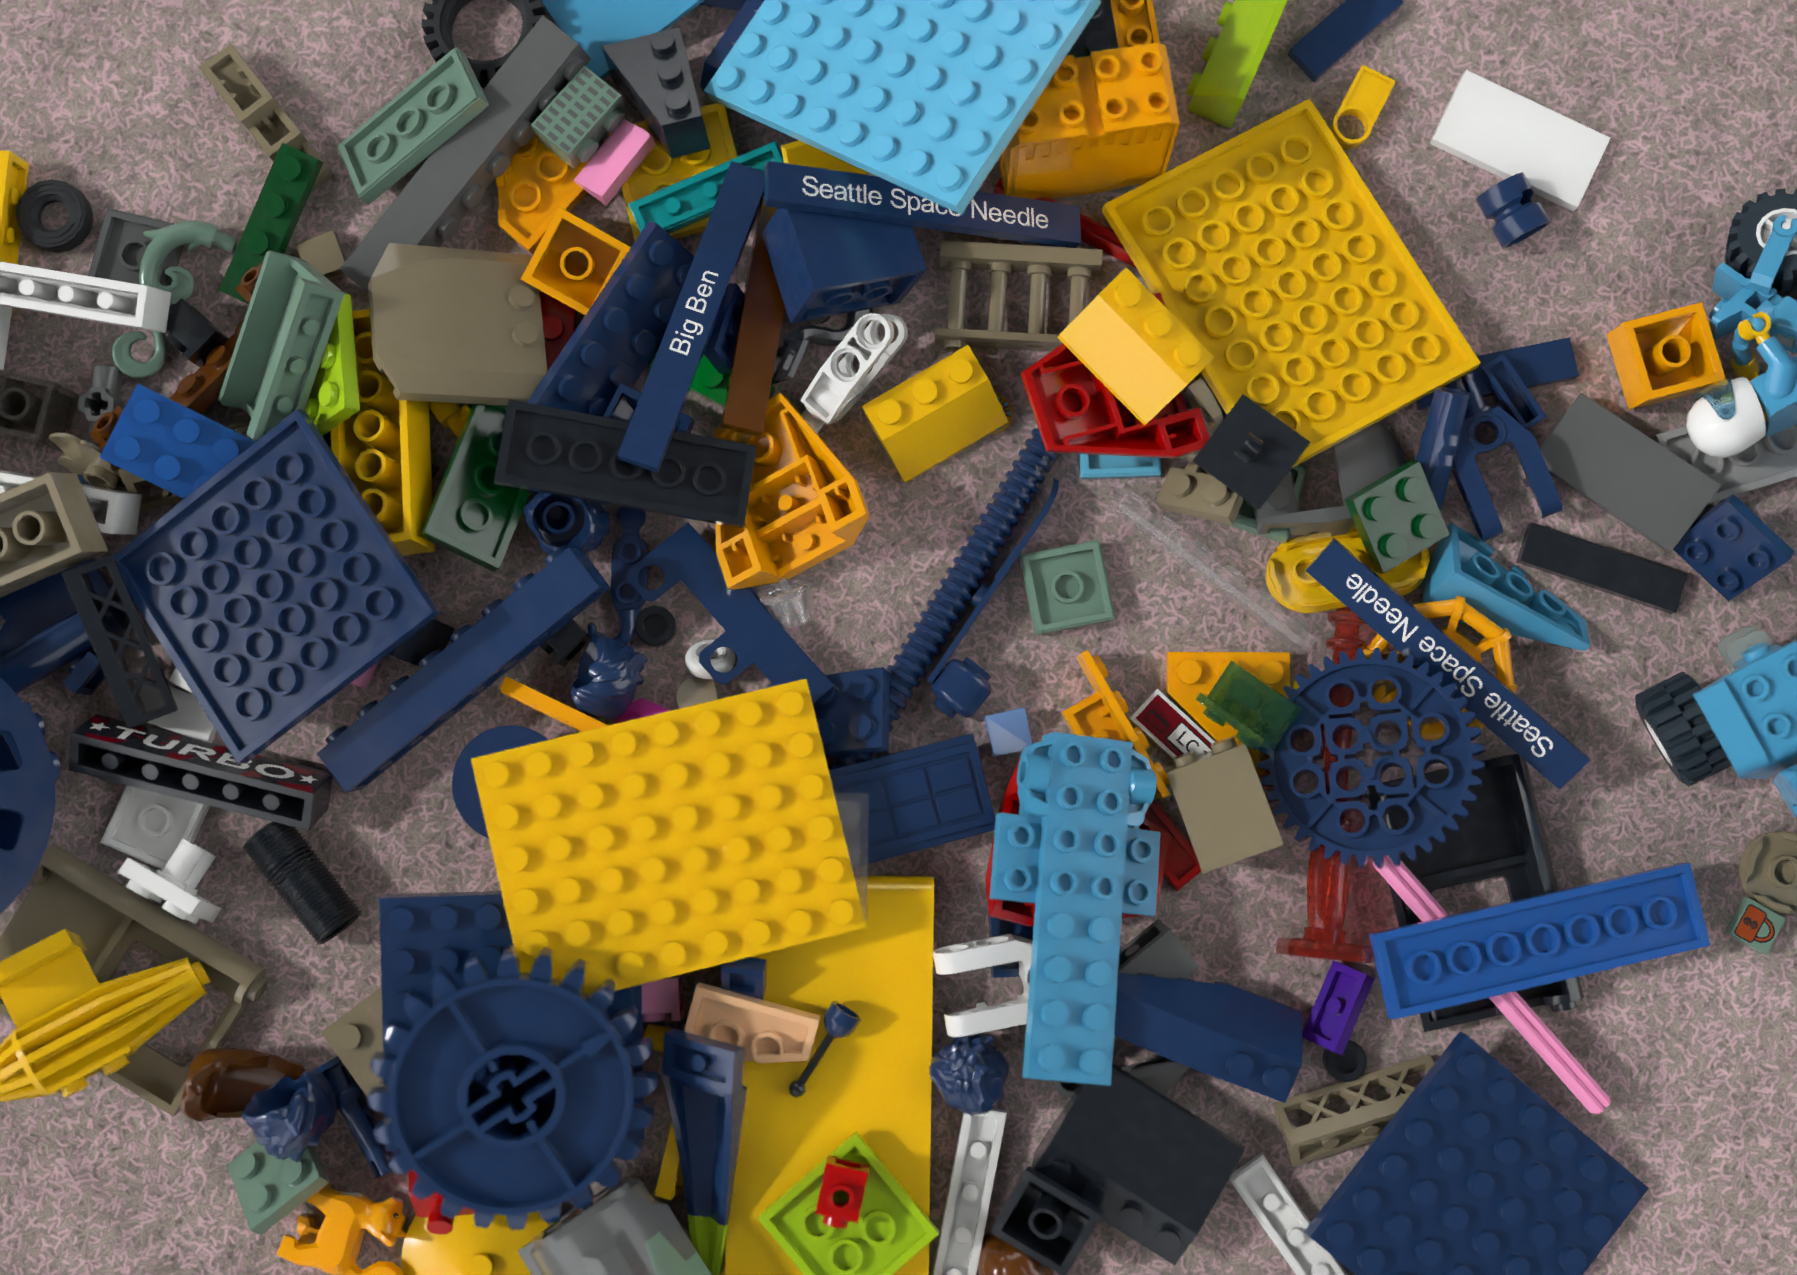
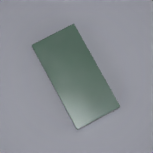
M458 47L453 48L338 145L357 195L366 204H371L489 106L466 55Z

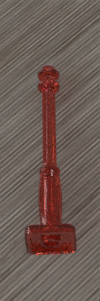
M1348 607L1338 608L1327 616V620L1335 624L1334 637L1328 638L1325 643L1328 649L1333 650L1332 661L1335 665L1340 663L1341 651H1345L1350 661L1355 660L1357 649L1362 648L1364 650L1367 646L1365 641L1359 639V628L1366 623ZM1348 688L1339 689L1333 695V705L1337 707L1348 706L1354 699V692ZM1352 729L1342 730L1336 737V745L1343 749L1351 748ZM1326 747L1324 770L1328 775L1329 784L1330 766L1332 763L1338 762V758H1334ZM1349 770L1344 772L1339 780L1340 788L1347 791ZM1345 816L1343 828L1346 832L1350 833L1352 821ZM1323 845L1315 853L1310 852L1307 877L1308 927H1304L1303 939L1278 938L1276 954L1372 964V948L1365 945L1345 943L1346 931H1342L1350 889L1351 861L1347 866L1342 865L1340 852H1337L1330 861L1325 859V846Z

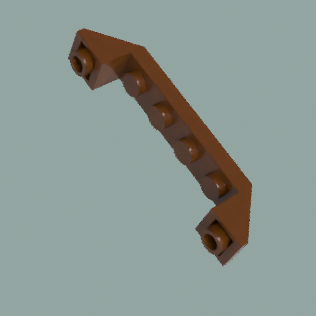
M263 262L258 267L249 269L243 275L241 283L235 288L248 303H250ZM244 319L240 321L235 329V333L223 345H219L210 351L206 362L194 374L187 375L181 380L177 391L169 399L201 415L218 399ZM119 405L112 412L102 415L95 423L94 430L89 434L102 451L124 410Z

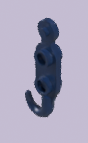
M620 507L617 519L623 528V535L613 545L611 561V598L620 619V631L612 639L616 642L622 641L625 645H628L634 637L636 618L642 611L646 600L627 581L626 573L633 565L649 554V549L639 534L646 521V512ZM649 565L642 568L638 575V581L645 589H648ZM594 623L588 624V634L591 639L594 633L597 632Z

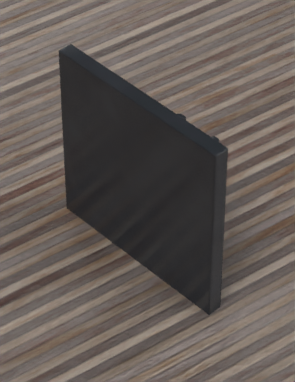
M1242 395L1193 459V462L1260 510L1311 442L1251 399Z

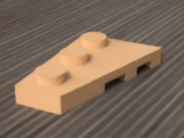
M698 982L684 1032L744 1047V1061L755 1060L757 1063L808 1061L820 1015Z

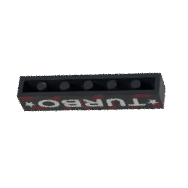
M95 714L71 733L68 768L70 771L308 831L329 808L333 776L329 772L261 755H256L247 763H237L229 749L225 746L142 725L128 729L125 721Z

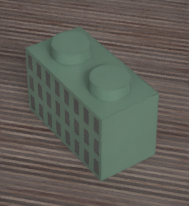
M584 65L531 126L538 141L571 168L575 169L581 161L585 163L593 157L598 149V142L607 132L612 133L624 120L626 108L622 96Z

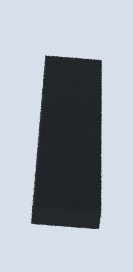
M1535 523L1527 525L1516 563L1669 614L1676 613L1688 575Z

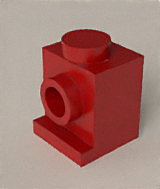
M827 1156L815 1214L823 1215L822 1223L843 1229L848 1228L849 1222L858 1223L869 1174V1164ZM845 1190L850 1198L844 1204L835 1202L833 1199L834 1192Z

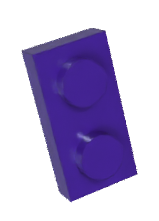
M1333 960L1304 1027L1302 1037L1339 1055H1343L1375 978Z

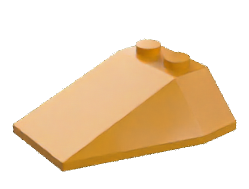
M779 393L769 399L764 430L761 436L722 427L714 430V438L757 446L744 527L737 528L715 524L716 554L728 589L736 590L787 581L854 545L870 517L858 482L785 395Z

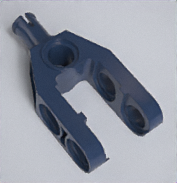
M1471 373L1465 375L1462 379L1460 377L1449 383L1451 388L1467 391L1471 394L1460 435V444L1455 454L1452 474L1472 522L1475 525L1477 534L1484 542L1502 535L1503 528L1475 461V456L1489 453L1502 445H1508L1510 450L1515 449L1526 476L1523 482L1526 488H1531L1541 510V517L1545 518L1562 511V503L1535 436L1500 406L1491 408V405L1486 406L1474 378L1475 375ZM1486 424L1493 429L1495 437L1492 444L1484 445L1475 439L1474 429L1477 425Z

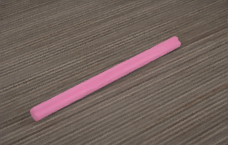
M1389 856L1385 857L1382 869H1378L1374 861H1372L1373 867L1422 922L1450 916L1402 861L1400 866L1396 867ZM1516 991L1489 997L1590 1113L1600 1114L1610 1105V1097Z

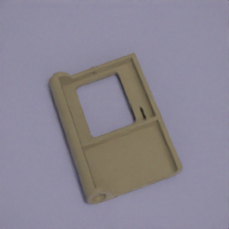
M56 844L50 845L45 849L40 864L31 877L35 884L0 936V961L63 929L78 934L87 948L84 954L99 983L112 979L127 953L136 942L143 943L171 961L186 957L192 963L200 960L210 977V984L225 992L229 997V1001L197 1054L207 1049L222 1048L250 1001L256 1002L268 985V980L264 979L266 969L137 894ZM0 997V1013L12 1020ZM144 1043L137 1049L136 1053L127 1057L130 1062L129 1065L106 1076L171 1116H175L181 1111L182 1095L190 1064L183 1066Z

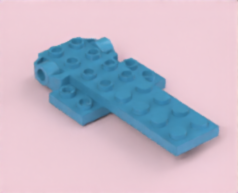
M1051 732L1042 736L1041 742L1026 746L1020 755L1017 770L1018 797L1020 802L1019 815L1008 813L996 814L990 899L1035 904L1023 1078L1111 1086L1122 914L1156 916L1161 832L1139 829V825L1144 821V814L1154 800L1156 775L1152 771L1148 758L1132 749L1133 742Z

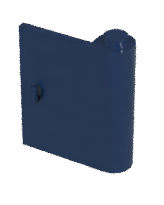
M94 558L89 559V560H87V561H85V562H82V563H80V564H78V565H75V566H73V567H71V568H74V567H77V566H80V565H83V564H87V563H89V562L95 561V559H94ZM99 568L87 572L95 592L107 597L111 585L102 570ZM61 572L0 598V678L16 694L93 649ZM115 594L112 600L121 603ZM109 605L105 614L112 632L119 634L128 628L130 624L129 617L125 611Z

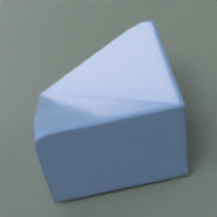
M1025 707L984 717L993 757L1023 751L1026 746L1032 744Z

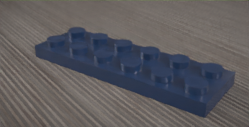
M648 221L527 403L603 417L620 383L633 388L659 349L694 255L657 223Z

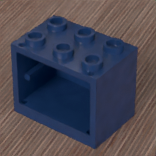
M777 208L762 233L790 323L901 303L927 271L913 226Z

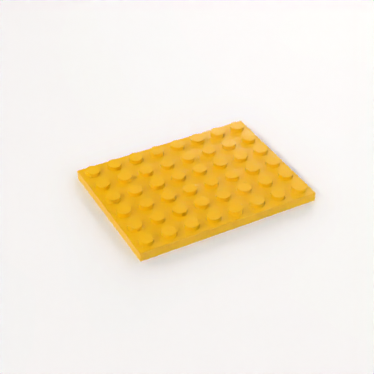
M1310 98L1103 205L1102 213L1152 294L1161 292L1165 307L1214 356L1200 372L1225 413L1228 414L1240 397L1245 395L1311 442L1293 467L1434 392L1435 387H1443L1475 370L1481 364Z
M807 678L471 758L513 945L519 957L521 973H530L540 951L544 947L551 948L553 955L552 978L561 981L567 970L578 959L586 961L585 977L581 991L588 996L597 986L610 978L615 982L616 991L866 928Z

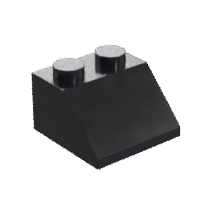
M1027 1166L1005 1201L990 1233L1056 1273L1067 1275L1104 1211Z

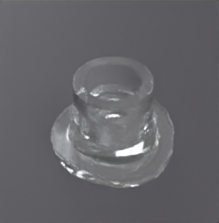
M782 578L779 580L780 583L764 587L758 592L759 601L764 605H770L776 621L782 628L799 626L812 619L807 600L809 598L807 590L814 587L813 580L788 582L787 578Z

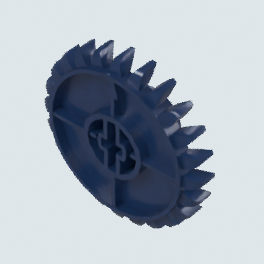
M507 945L500 959L497 974L489 975L482 957L477 951L469 953L465 963L464 984L459 986L450 972L441 965L435 969L432 977L433 993L437 999L434 1003L415 989H411L406 994L404 1008L414 1025L411 1027L399 1020L388 1019L383 1028V1037L399 1053L398 1055L387 1052L374 1053L370 1064L371 1071L379 1078L390 1081V1085L371 1088L367 1099L369 1107L378 1112L390 1113V1118H386L376 1124L373 1133L379 1143H398L400 1149L392 1155L388 1165L394 1174H404L411 1170L415 1171L418 1177L413 1186L412 1194L421 1200L428 1198L434 1192L439 1193L444 1197L441 1214L449 1218L458 1215L463 1207L474 1210L473 1219L476 1227L487 1229L492 1223L495 1214L506 1215L507 1222L512 1230H522L527 1223L528 1213L539 1211L546 1223L558 1222L561 1217V1203L567 1200L582 1210L593 1205L594 1193L590 1185L594 1181L613 1188L621 1181L622 1172L612 1161L614 1157L623 1160L636 1159L642 1151V1141L627 1133V1130L648 1127L654 1119L655 1108L635 1103L633 1099L644 1097L653 1092L657 1087L658 1077L657 1072L654 1071L633 1072V1067L643 1063L650 1056L652 1040L651 1037H645L624 1042L623 1037L632 1030L637 1022L638 1010L633 1005L609 1017L605 1011L610 1006L615 991V982L611 978L601 983L587 996L581 991L584 983L586 961L582 959L575 961L560 981L552 978L553 955L551 948L544 947L540 951L530 973H521L517 950L514 945ZM486 1063L491 1073L476 1081V1071ZM509 1078L512 1084L503 1089L505 1079ZM527 1079L526 1088L522 1090L518 1084ZM556 1087L554 1095L543 1104L539 1097Z

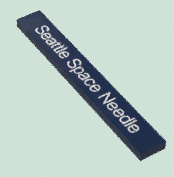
M768 161L764 168L765 206L1066 248H1077L1081 244L1080 206L977 191L961 215L877 176Z
M1335 538L1306 567L1305 571L1402 655L1406 658L1409 655H1413L1416 667L1419 668L1423 663L1428 662L1430 664L1428 677L1431 678L1434 674L1440 671L1443 672L1445 678L1441 687L1443 688L1446 685L1455 683L1457 691L1452 698L1466 697L1468 704L1465 706V709L1469 712H1474L1476 718L1559 790L1590 761L1589 756Z

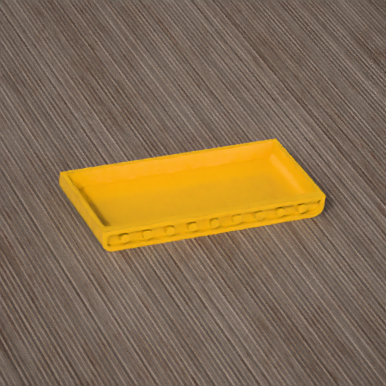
M854 875L866 928L751 956L753 958L767 959L766 991L763 1000L820 1015V1020L808 1061L757 1063L755 1060L744 1061L743 1085L747 1087L725 1242V1262L722 1264L720 1275H803L758 1220V1216L856 1131L930 1219L932 1080L929 1067L932 1059L934 876ZM832 1001H837L847 1006L861 1018V1021L849 1036L833 1039L805 1083V1093L801 1097H793L789 1093L790 1083L799 1079L828 1033L824 1025V1016ZM929 1243L892 1275H929Z

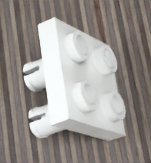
M184 838L162 871L159 869L155 870L130 858L126 859L118 873L130 879L126 885L127 888L158 903H161L163 899L166 900L162 908L182 920L186 919L196 924L199 919H203L213 923L221 910L220 907L197 894L198 890L195 889L216 856Z

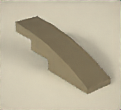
M232 44L199 67L273 162L281 143H285L324 162ZM325 162L311 193L335 175Z

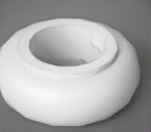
M703 640L688 649L685 655V665L692 675L702 679H713L700 664L698 657L700 652L714 640ZM720 647L711 655V657L715 658L711 660V665L715 670L723 673L732 670L735 664V653L731 648Z

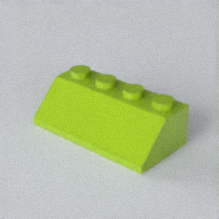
M1235 0L1233 4L1228 1L1225 2L1216 23L1223 27L1218 39L1210 36L1201 56V59L1207 62L1202 74L1194 72L1185 94L1192 97L1187 108L1188 111L1231 128L1288 0Z

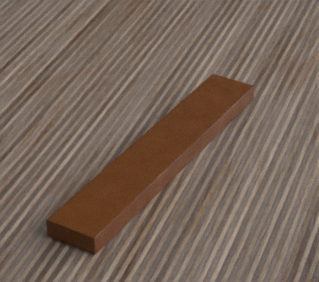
M765 199L762 200L757 216L720 426L756 436H761L764 430L785 307L762 237L763 231L777 208L765 206Z

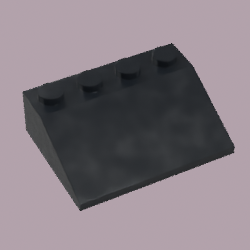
M1112 1063L1111 1086L1080 1084L1035 1150L1031 1168L1102 1209L1104 1212L1100 1218L1101 1220L1175 1266L1199 1233L1244 1153L1245 1146Z

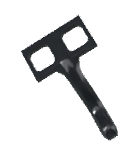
M873 308L847 313L846 324L841 329L807 325L800 326L791 331L783 340L784 346L777 349L771 385L794 378L808 343L838 347L862 316L873 313Z

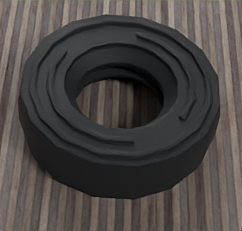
M54 179L39 181L26 189L19 199L16 209L17 225L26 240L41 250L55 253L70 251L82 244L91 232L94 219L92 206L85 195L68 182ZM54 202L64 203L69 212L66 224L58 230L45 229L41 222V214L44 208Z

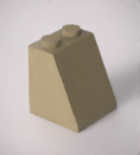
M1234 736L1211 744L1213 751L1197 756L1195 751H1190L1171 759L1173 765L1167 767L1166 773L1203 874L1284 845L1279 826L1267 800L1265 790L1261 784L1245 739L1236 742Z

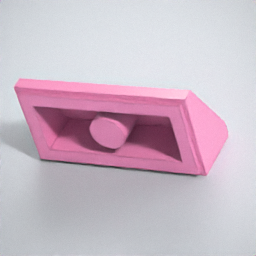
M624 119L575 178L574 182L607 206L656 145L653 135Z

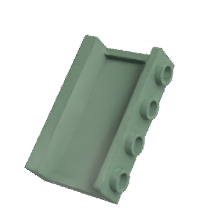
M274 251L266 252L218 397V401L222 405L242 409L251 417L247 434L252 440L257 441L296 409L304 411L344 296V292L306 260Z

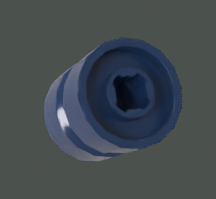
M1524 172L1515 174L1497 183L1476 198L1486 219L1495 221L1492 230L1503 249L1527 239L1551 223L1541 203L1532 202L1531 198L1535 192Z

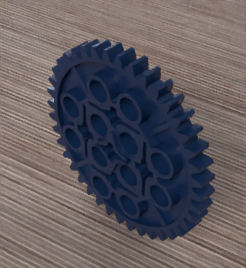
M1358 648L1355 660L1350 661L1345 651H1341L1340 663L1336 665L1326 656L1324 657V670L1320 671L1313 664L1309 665L1311 678L1308 680L1299 674L1295 675L1296 681L1300 686L1297 690L1289 686L1283 687V690L1289 697L1287 702L1278 699L1273 701L1280 710L1279 715L1266 714V719L1274 725V728L1263 729L1260 732L1263 737L1270 741V744L1258 746L1260 753L1269 756V759L1258 763V768L1270 772V775L1260 780L1263 786L1274 787V790L1266 795L1269 802L1280 801L1273 814L1276 817L1289 815L1283 827L1287 831L1299 827L1295 836L1299 843L1311 837L1309 850L1313 853L1324 845V858L1330 861L1337 852H1340L1341 864L1344 866L1349 864L1353 856H1356L1358 866L1361 869H1365L1369 858H1373L1376 867L1382 869L1385 857L1388 856L1393 864L1398 867L1400 866L1402 853H1406L1413 862L1417 861V847L1420 846L1428 854L1433 853L1430 843L1431 839L1434 838L1442 844L1447 843L1442 831L1445 827L1455 832L1460 830L1453 819L1455 815L1463 818H1469L1470 816L1469 812L1462 805L1463 802L1477 803L1478 799L1469 791V787H1482L1483 781L1472 775V772L1484 770L1485 763L1473 759V756L1484 753L1485 748L1484 745L1471 743L1472 740L1482 735L1481 729L1476 727L1467 728L1476 719V715L1474 712L1461 713L1468 704V700L1466 697L1452 699L1457 691L1455 683L1446 685L1443 688L1441 687L1445 678L1443 672L1440 671L1431 678L1428 677L1430 673V664L1428 662L1423 663L1417 670L1414 669L1415 659L1413 655H1409L1401 664L1399 663L1396 650H1392L1387 660H1383L1379 648L1374 649L1371 659H1367L1362 648ZM1388 684L1397 688L1395 699L1386 704L1376 701L1374 698L1376 690L1380 686ZM1342 688L1352 690L1354 692V699L1348 706L1337 707L1333 705L1332 699L1336 691ZM1363 707H1369L1372 713L1379 714L1377 717L1370 719V725L1363 726L1360 719H1353L1355 716L1362 714ZM1410 721L1412 723L1413 741L1419 751L1425 752V755L1418 757L1417 764H1415L1417 788H1415L1413 767L1406 757H1401L1402 753L1409 751V745H1411ZM1439 722L1445 727L1443 737L1434 742L1423 739L1421 730L1427 723ZM1389 725L1398 727L1401 730V737L1395 744L1384 745L1379 742L1378 734L1382 728ZM1324 729L1326 747L1334 758H1338V762H1334L1330 766L1329 784L1328 775L1325 773L1324 768L1320 764H1316L1317 760L1323 759L1324 752H1326ZM1345 729H1352L1358 734L1355 745L1347 749L1338 747L1336 745L1338 733ZM1305 732L1313 734L1315 743L1309 751L1298 752L1295 750L1294 741L1299 734ZM1373 748L1376 755L1381 756V758L1374 759L1373 767H1367L1363 760H1359V757L1366 756V749ZM1440 763L1449 769V776L1443 783L1432 784L1425 779V772L1432 764ZM1390 767H1399L1405 772L1404 781L1397 787H1387L1382 783V775ZM1348 770H1356L1361 774L1360 785L1351 791L1341 789L1339 785L1341 775ZM1307 773L1317 775L1318 786L1316 790L1308 794L1298 791L1297 782L1301 776ZM1376 789L1380 796L1389 798L1378 802L1376 810H1371L1367 803L1359 801L1369 797L1370 790ZM1399 808L1407 811L1409 821L1404 828L1392 830L1387 827L1385 822L1386 816L1391 810ZM1356 811L1364 814L1365 825L1359 832L1348 833L1344 830L1343 819L1348 813Z

